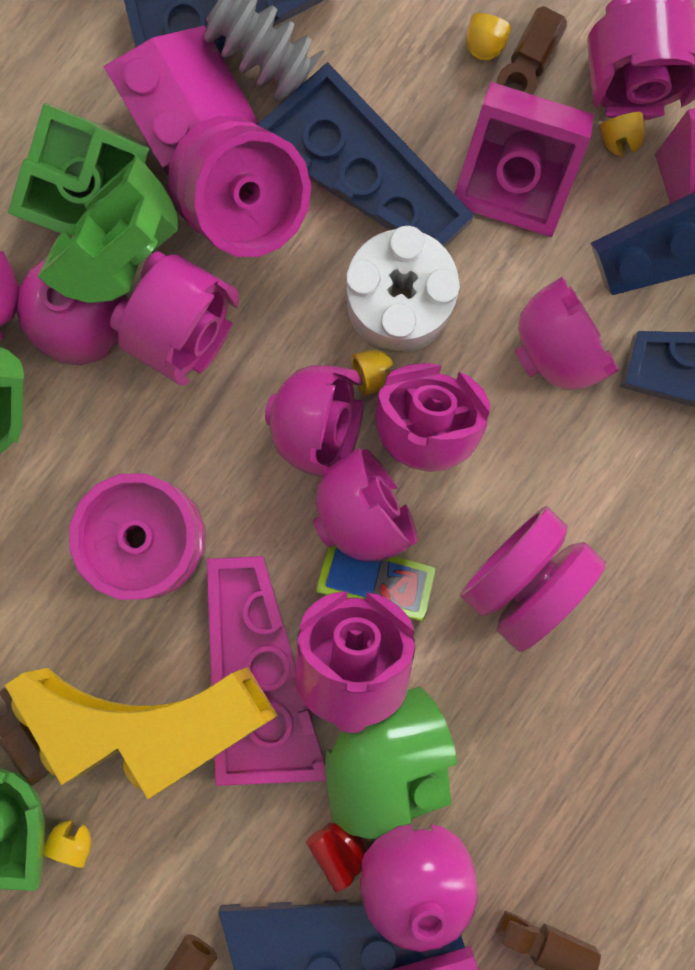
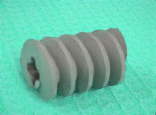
M218 0L206 18L208 24L204 40L207 43H211L222 35L225 36L226 39L221 55L228 58L241 50L243 56L239 70L245 73L256 65L261 67L256 85L260 88L275 79L278 82L273 97L276 102L294 93L317 64L324 50L308 58L311 38L305 35L291 43L290 39L295 25L292 21L288 20L274 28L273 23L277 8L273 5L257 13L255 9L258 0Z

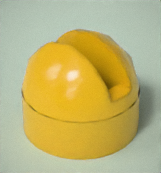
M472 14L466 31V44L470 53L479 60H491L497 57L506 47L512 27L505 20L491 14Z
M642 112L620 115L599 125L606 149L619 157H624L625 155L624 143L628 142L631 151L635 153L645 140L646 128Z
M366 350L352 354V369L356 370L362 378L363 386L357 385L360 393L363 396L380 392V388L382 389L385 386L386 377L393 371L388 369L393 365L392 358L380 350Z
M73 820L62 821L53 827L44 844V856L70 866L84 868L91 851V833L86 825L82 824L76 836H72L70 833Z

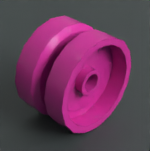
M219 115L197 123L180 139L169 162L168 190L175 210L192 229L203 235L215 247L236 257H260L280 249L298 232L308 212L311 182L304 159L292 143L242 117Z
M118 474L97 483L79 501L69 524V550L78 573L95 590L119 600L159 598L180 589L197 572L206 551V526L197 505L181 489L148 474ZM144 530L146 533L144 544L142 546L133 544L132 536L134 531L142 532Z
M548 506L542 507L524 522L487 559L459 595L481 616L493 614L509 602L500 615L496 631L518 652L531 648L564 620L595 585L606 565V561L586 542L571 544L555 555L565 541L568 525Z

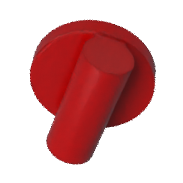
M328 823L322 830L315 832L306 840L308 848L335 892H340L349 887L354 877L362 872L361 863L366 847L361 837L348 834L335 823Z

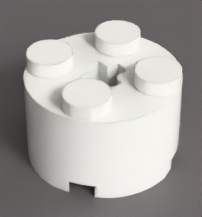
M401 226L395 230L380 233L363 244L350 263L346 282L348 316L354 329L362 339L373 347L382 350L411 352L426 347L438 338L448 323L460 288L457 268L451 255L437 240L412 226ZM397 286L400 289L409 288L411 290L410 298L407 299L403 294L393 298L391 296L392 287Z

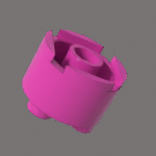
M612 0L605 8L606 15L593 26L587 38L592 96L595 107L597 109L599 105L605 107L606 116L609 118L632 112H642L643 119L650 120L664 116V106L679 99L681 108L694 101L695 8L693 0Z
M157 251L151 254L144 263L141 271V281L130 299L126 298L116 306L110 319V327L119 332V345L124 352L175 383L186 385L191 381L185 375L192 369L201 374L222 348L233 325L231 321L225 318L229 304L238 309L239 293L235 287L180 255L171 254L166 256Z
M348 591L336 592L316 601L307 609L302 617L297 639L295 687L304 704L314 714L328 722L334 723L343 732L358 733L368 725L387 719L402 705L408 691L415 654L414 629L408 615L397 604L381 595L366 592V599L347 598Z

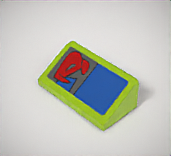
M334 545L328 547L315 592L329 595L348 591L347 598L366 599V592L378 594L397 604L409 618L424 622L436 568L396 556L380 562H362L345 555Z

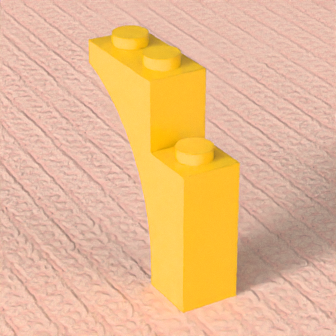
M249 667L231 673L191 698L159 705H129L94 697L67 683L49 668L22 673L4 685L12 698L11 706L15 716L23 725L30 729L40 747L39 755L44 767L57 777L61 785L87 774L120 752L124 758L123 768L128 780L134 787L143 791L147 800L278 716Z

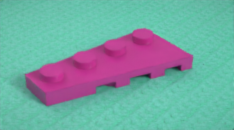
M264 556L207 559L212 686L231 673L249 667L278 715L214 757L215 785L326 781L325 760L312 716L295 687L296 663Z

